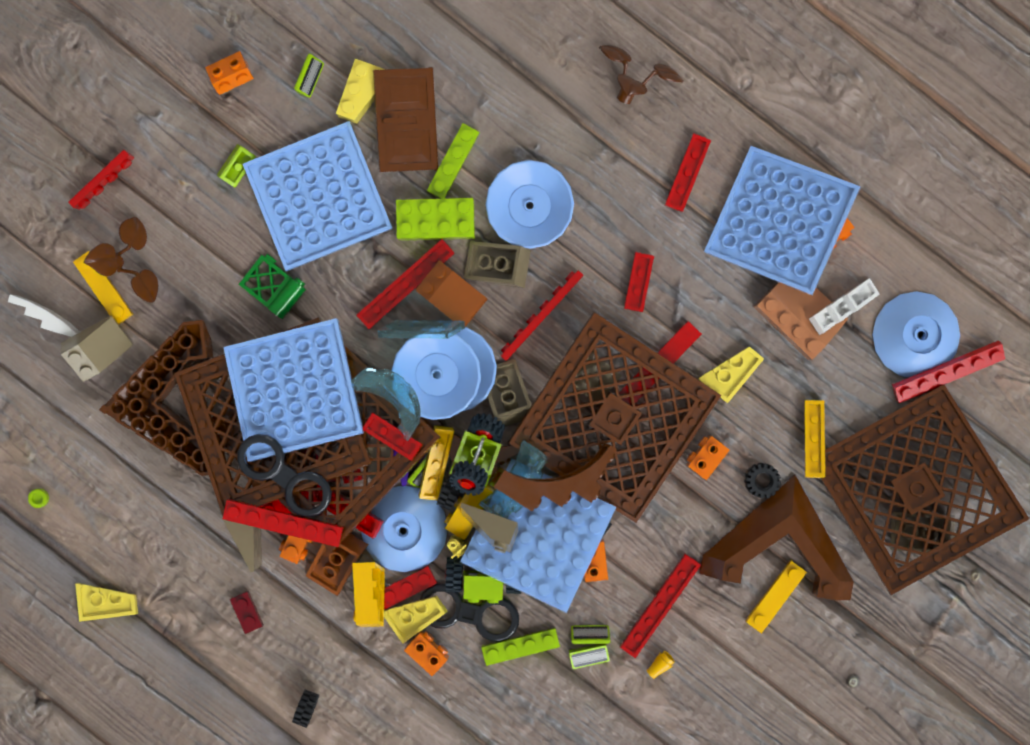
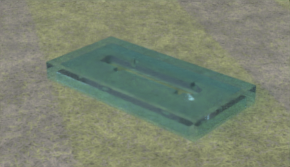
M395 320L377 330L378 338L448 339L465 329L464 321Z

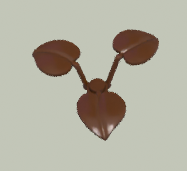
M611 45L599 46V49H601L606 57L615 62H622L624 65L623 74L617 76L621 87L617 99L624 104H631L634 95L646 94L647 88L645 84L654 75H658L660 78L671 82L683 83L684 81L672 68L663 64H655L653 67L655 70L641 83L626 75L628 62L632 60L626 51Z
M132 217L123 221L119 227L120 239L123 243L128 244L126 248L116 253L112 245L108 243L99 244L88 253L83 263L103 276H111L116 270L118 273L134 274L135 277L131 279L133 291L144 301L153 303L156 300L159 287L156 275L147 269L141 270L140 273L122 269L124 260L121 255L128 251L131 246L135 250H141L147 241V233L143 223L137 217Z

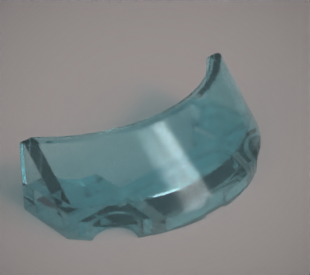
M372 367L365 368L351 380L354 390L356 392L373 393L389 401L399 412L401 424L398 426V429L403 433L404 439L408 441L420 423L421 417L420 404L414 389L402 376L393 371L373 369Z
M523 440L510 473L526 478L542 479L544 473L541 470L545 463H547V456ZM498 489L478 504L488 512L508 519L512 512L517 513L523 507Z

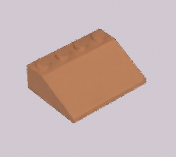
M777 282L753 306L807 360H813L848 320V318H845L825 333L819 335L809 318L832 302L818 288L815 289L813 295H810L780 282Z

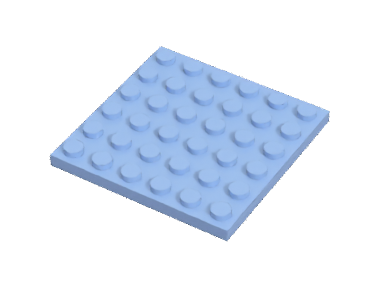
M350 121L243 164L285 271L393 229Z
M750 146L704 252L813 295L860 190V186Z
M337 318L223 347L243 441L249 436L256 434L269 435L276 439L282 446L283 452L287 453L364 433ZM258 442L248 447L246 456L248 462L275 456V452L271 446Z
M511 459L506 471L526 478H553L514 459ZM496 489L486 511L518 523L519 531L511 553L507 551L500 553L494 550L495 547L476 530L460 562L567 613L616 507L598 498L591 503L572 491L569 502L564 504L563 507L542 496L539 507L530 511Z

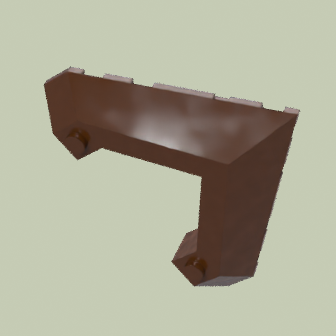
M204 320L183 322L176 332L169 336L160 348L99 409L124 427L136 432L135 434L152 445L167 452L177 461L192 468L201 476L209 474L193 427L162 402L177 384L174 373L189 368L195 360L213 358L212 340ZM218 434V437H219V440H220V443H221L222 440H223V437L221 436V434Z
M795 474L782 487H779L780 489L775 492L774 496L771 495L770 498L756 507L733 530L723 536L710 550H707L702 556L700 574L722 581L741 584L744 564L788 535L815 573L812 594L819 598L836 601L851 600L854 581Z

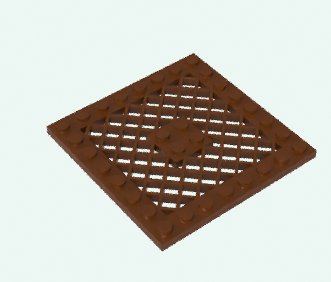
M593 312L508 443L561 476L581 467L582 465L579 463L588 462L594 456L589 455L588 447L598 445V449L602 447L601 444L611 442V445L616 448L615 442L622 445L625 441L626 448L615 451V464L606 466L604 469V479L601 478L596 481V483L602 486L598 499L615 506L616 511L637 523L721 395ZM599 340H602L603 342H605V343L597 344V343L599 342ZM606 346L608 356L598 358L596 348ZM610 346L620 353L611 355ZM593 351L594 359L587 360V358ZM622 357L624 366L614 368L612 359ZM626 357L636 362V364L627 365ZM609 360L610 369L601 371L599 362ZM595 363L597 372L587 374L586 365ZM582 367L584 375L576 377ZM638 367L639 377L630 378L628 369ZM642 367L653 374L643 376ZM625 370L626 380L617 381L615 372ZM611 373L613 382L603 384L602 375ZM598 376L600 385L590 387L588 378ZM658 377L668 384L659 386ZM654 378L655 387L646 389L644 380ZM585 379L586 388L576 390L575 381ZM640 381L642 390L633 392L631 382ZM570 384H572L573 391L565 393ZM627 384L629 393L619 395L618 385ZM614 386L615 395L609 392L606 396L604 389ZM669 388L671 397L662 399L660 390ZM674 388L683 394L675 396ZM601 389L602 399L592 400L591 391ZM656 391L658 400L648 402L647 393ZM587 393L589 402L579 404L578 394ZM643 394L645 403L635 405L634 396ZM574 395L576 405L566 407L564 397ZM630 397L631 405L623 401L622 398ZM685 398L686 407L677 409L676 400ZM561 399L562 408L554 409ZM672 401L673 410L664 412L663 403ZM601 403V405L595 412L594 405ZM659 404L660 413L651 415L649 406ZM590 406L592 415L582 417L580 408ZM646 407L647 416L640 417L642 412L637 409ZM577 409L578 418L568 420L567 411ZM563 412L565 421L555 423L553 414ZM685 412L682 418L679 420L678 413ZM674 414L676 423L667 425L665 416ZM550 416L552 424L544 425ZM661 417L663 426L653 428L652 419ZM590 420L588 424L593 428L584 430L583 421ZM648 420L650 429L640 431L639 422ZM579 422L581 431L571 433L569 424ZM566 425L568 434L558 436L556 427ZM635 425L636 432L630 433V431ZM553 428L554 437L544 439L543 430ZM674 428V430L669 436L668 429ZM664 430L665 439L656 441L654 432ZM539 432H540V437H541V439H539L538 437H536ZM595 432L597 441L587 443L585 434ZM599 432L609 438L600 440ZM651 433L652 442L643 444L641 435ZM582 435L584 444L574 446L572 437ZM637 436L639 445L630 447L628 438ZM569 438L570 447L560 449L559 440ZM555 441L557 449L547 443ZM664 444L658 453L657 445ZM653 446L655 455L645 457L644 448ZM585 448L586 457L576 459L575 450ZM640 449L642 458L632 460L630 451ZM571 451L573 460L563 453ZM627 452L628 461L619 463L617 454ZM653 460L649 468H647L646 461ZM643 463L644 471L635 473L633 464ZM630 466L631 474L621 476L620 467ZM616 469L618 477L608 479L607 470ZM643 476L637 484L636 477ZM632 478L634 487L624 489L623 480ZM619 481L620 489L611 483Z
M318 317L285 331L320 323L321 319ZM225 354L174 373L222 516L228 499L263 506L284 498L285 489L274 480H254L260 483V485L250 488L253 479L246 476L240 468L231 467L234 457H237L236 453L243 442L242 432L238 439L230 435L234 426L240 428V424L236 423L238 419L236 407L230 405L234 397L233 390L224 387L227 378L230 377ZM222 377L219 384L212 382L213 380ZM210 384L217 387L213 397L206 394ZM222 389L230 392L226 402L218 399ZM205 397L211 399L209 406L207 405ZM216 402L224 405L219 415L212 412ZM228 407L236 411L232 420L224 417ZM211 415L218 418L215 425L213 423ZM222 420L230 423L226 433L218 430ZM217 433L224 436L221 443ZM362 434L335 440L340 443L336 453L328 450L331 442H327L324 448L319 445L308 447L306 454L297 450L291 451L288 460H284L289 466L297 469L298 473L304 471L316 472L327 481L372 464ZM229 438L236 441L232 451L224 448ZM314 447L322 450L318 460L310 457ZM224 452L230 454L228 461H226ZM326 452L334 455L331 458L323 460ZM295 454L304 457L300 467L291 464ZM276 455L271 456L273 460L269 468L261 465L263 459L248 463L255 465L253 470L257 472L259 468L269 471L276 463ZM308 459L315 462V464L305 467ZM230 470L236 472L234 480L232 478ZM241 475L249 478L245 488L237 485ZM313 480L299 481L293 488V494L318 485V483ZM236 488L242 490V492L237 493Z
M345 345L352 382L354 381L361 388V390L354 391L355 393H362L363 403H357L358 407H363V417H360L363 420V426L369 418L367 417V407L376 406L377 416L383 420H390V424L393 426L395 420L403 428L401 429L402 432L407 435L409 434L423 445L413 461L400 453L395 455V450L390 448L391 458H381V447L389 446L381 444V441L378 439L377 444H367L368 433L364 431L363 439L366 448L377 447V458H370L371 461H377V472H367V466L363 467V472L354 473L352 471L341 475L350 476V487H340V476L336 477V487H330L331 490H336V501L330 502V504H336V515H327L326 509L320 515L305 517L343 526L340 543L441 438L424 420L403 406L397 395ZM367 394L376 403H367ZM380 407L389 416H380ZM237 427L230 435L238 439L241 428ZM229 438L225 447L232 451L236 441ZM331 441L328 450L336 453L340 443ZM325 443L319 444V446L324 448ZM314 447L310 457L313 458V451L320 456L322 450ZM326 452L323 460L331 458L334 455ZM295 454V460L291 464L299 467L302 460H299V455ZM268 457V460L264 458L261 465L269 468L272 458ZM308 459V461H307L308 466H310V465H312L313 463H315V462H313V461H311V460H309V459ZM381 461H390L381 470ZM247 462L249 467L251 469H254L255 465H252ZM261 468L258 470V472H266ZM368 475H376L368 484ZM354 476H363V486L354 487ZM310 487L302 490L309 491V500L301 492L293 494L294 501L302 508L312 509L315 508L314 505H319L322 502H313V491H322L321 487ZM361 489H363V490L354 498V490H361ZM340 490H350V501H340ZM285 498L279 499L293 515H297L287 506ZM340 504H349L340 512ZM327 518L336 519L331 523ZM324 544L331 552H333L337 548L335 546Z
M945 385L938 387L825 450V478L820 479L890 596L1029 520L1026 512ZM926 417L924 426L916 424V422ZM930 418L940 420L938 429L928 427ZM943 423L949 432L942 431ZM909 427L907 435L898 433ZM913 427L923 430L921 439L911 436ZM927 431L937 433L935 442L925 440ZM940 434L950 437L948 446L938 444ZM892 436L891 444L882 442ZM896 436L906 439L904 448L894 446ZM910 440L920 443L918 452L908 449ZM954 440L960 449L952 447ZM923 444L933 446L931 455L921 453ZM875 446L874 454L865 452V450ZM879 446L889 448L887 457L877 455ZM937 448L947 450L945 459L935 457ZM893 450L903 452L901 461L891 459ZM951 451L961 454L959 463L949 460ZM906 453L916 455L914 465L904 462ZM859 454L857 463L847 461ZM862 455L872 457L870 467L860 464ZM964 456L969 462L970 466L963 464ZM920 457L930 459L928 467L925 462L918 466ZM876 459L886 461L884 471L874 468ZM934 461L944 463L942 472L932 470ZM889 463L900 465L898 474L887 472ZM842 464L841 470L839 471L837 466ZM846 464L856 467L854 476L843 474ZM948 464L957 467L955 476L946 474ZM903 466L912 468L901 475ZM859 468L869 470L867 480L857 477ZM961 468L971 470L969 480L959 477ZM872 472L883 474L881 483L870 481ZM932 474L941 476L939 484ZM975 474L981 483L973 481ZM886 475L895 478L890 481L892 487L884 485ZM944 477L954 480L952 489L942 487ZM844 478L852 480L850 488ZM856 481L866 484L864 493L854 491ZM958 481L968 484L966 493L956 491ZM869 485L879 487L877 497L867 494ZM972 485L982 487L980 497L970 494ZM883 489L893 491L891 501L881 498ZM943 491L951 493L949 502L940 500L945 497ZM985 491H987L992 500L984 498ZM896 493L903 504L894 502ZM955 494L965 497L963 506L953 504ZM854 495L862 496L861 505ZM866 498L876 500L874 510L864 508ZM969 498L979 501L977 510L967 508ZM879 502L890 504L887 514L877 511ZM983 502L993 504L990 514L981 512ZM934 503L932 512L923 510V508ZM938 504L948 506L946 516L936 513ZM893 505L903 508L901 518L891 515ZM952 508L962 510L960 519L950 517ZM864 511L873 514L871 522L867 518ZM906 511L910 515L917 512L915 521L905 519ZM966 511L975 514L973 523L964 521ZM921 513L931 516L929 525L918 523ZM876 515L886 517L884 527L874 524ZM980 515L988 517V519L978 524ZM935 517L944 519L942 529L933 527ZM890 519L900 521L898 531L888 528ZM948 521L958 523L956 533L946 530ZM903 523L914 525L911 535L901 532ZM962 525L972 527L961 533ZM917 526L927 529L925 539L915 536ZM875 529L883 531L881 539ZM931 530L941 533L939 542L929 540ZM886 532L897 534L894 544L884 542ZM945 534L955 536L943 543ZM900 536L910 538L908 548L898 546ZM914 540L924 542L922 552L912 549ZM928 543L937 546L926 552ZM885 546L893 548L891 556ZM897 549L907 551L905 562L895 559ZM911 553L921 555L909 562ZM895 563L902 564L903 566L898 568Z

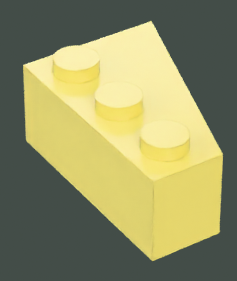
M358 59L354 60L336 111L339 118L355 124L360 121L375 100L373 70H383V68Z

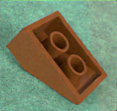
M440 260L415 290L463 329L488 300Z
M351 533L333 552L322 544L306 577L338 596L353 572L352 563L360 561L369 544Z

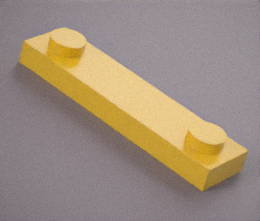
M88 251L73 261V263L108 314L112 315L118 324H121L134 314L109 277L100 275L93 268L83 263L90 252Z
M824 400L804 401L805 478H825Z
M434 426L433 428L441 438L428 450L418 494L420 499L438 500L454 434L453 428Z
M790 560L745 622L762 634L807 572Z

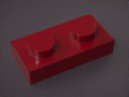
M249 590L230 599L245 634L264 626Z

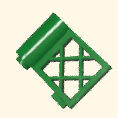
M269 254L266 256L261 255L238 285L265 305L276 316L284 319L306 291L305 283L298 277L293 279L276 266L275 263L277 261ZM263 261L269 265V273L260 274L259 266ZM281 274L285 279L280 285H274L273 275ZM270 276L271 286L261 287L260 277ZM257 277L258 288L250 289L245 285L250 278ZM271 289L272 296L268 301L262 298L261 290Z

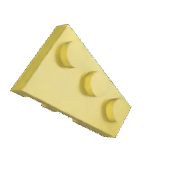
M747 347L699 377L698 380L721 395L720 398L728 403L764 358L751 347Z
M75 583L79 622L138 614L136 594Z
M433 596L384 610V618L400 641L405 643L448 611L438 596Z

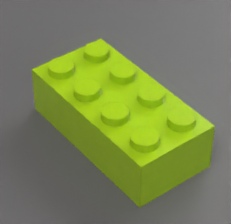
M474 198L396 200L397 239L399 241L475 239Z

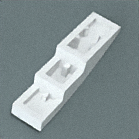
M869 278L820 310L809 320L818 334H823L835 324L843 321L849 315L865 306L877 297L879 292Z
M17 295L9 296L8 302L26 307L24 315L42 320L40 328L70 337L80 332L54 311Z

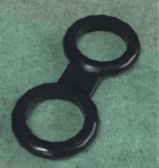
M256 434L249 436L241 443L237 451V462L241 471L253 480L264 481L272 479L285 489V501L293 513L301 517H314L327 509L331 502L332 494L327 480L316 472L304 471L298 473L284 462L285 455L282 446L276 439L269 435ZM259 442L271 446L276 455V463L272 469L266 472H257L249 467L245 457L248 447L252 444ZM313 480L321 486L323 491L321 504L315 508L306 509L294 501L293 488L299 481Z
M435 584L427 588L422 593L420 600L429 598L436 592H446V584ZM446 592L454 598L456 611L449 619L444 621L435 620L430 624V626L440 629L451 627L458 621L473 624L483 638L492 642H501L509 639L516 632L519 626V613L516 606L505 598L499 600V603H487V600H484L480 605L464 602L459 592ZM492 605L506 607L512 617L510 627L500 634L489 632L482 623L484 611Z

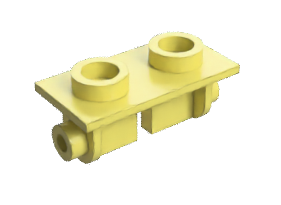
M456 535L450 537L447 546L452 552V559L455 556L459 558L465 553L468 540L463 542Z

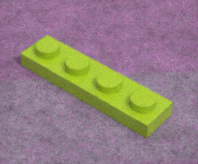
M462 123L427 192L440 199L446 198L480 134L479 131Z
M554 627L501 642L483 645L481 648L486 666L559 648L560 644L556 628Z

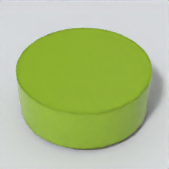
M41 488L32 490L28 495V502L34 508L44 507L49 502V494Z

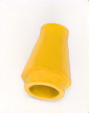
M667 651L659 652L651 666L647 669V673L655 679L658 675L672 668L675 660Z

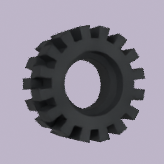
M758 463L748 468V472L745 473L744 483L746 484V489L752 495L759 498H770L771 495L774 496L775 492L780 489L778 487L781 485V477L773 466L766 463ZM761 473L767 474L770 479L768 486L764 488H759L755 483L757 475Z
M449 477L436 504L450 511L460 490H455V486L452 487L450 485Z
M304 690L292 723L307 728L317 705L319 694Z

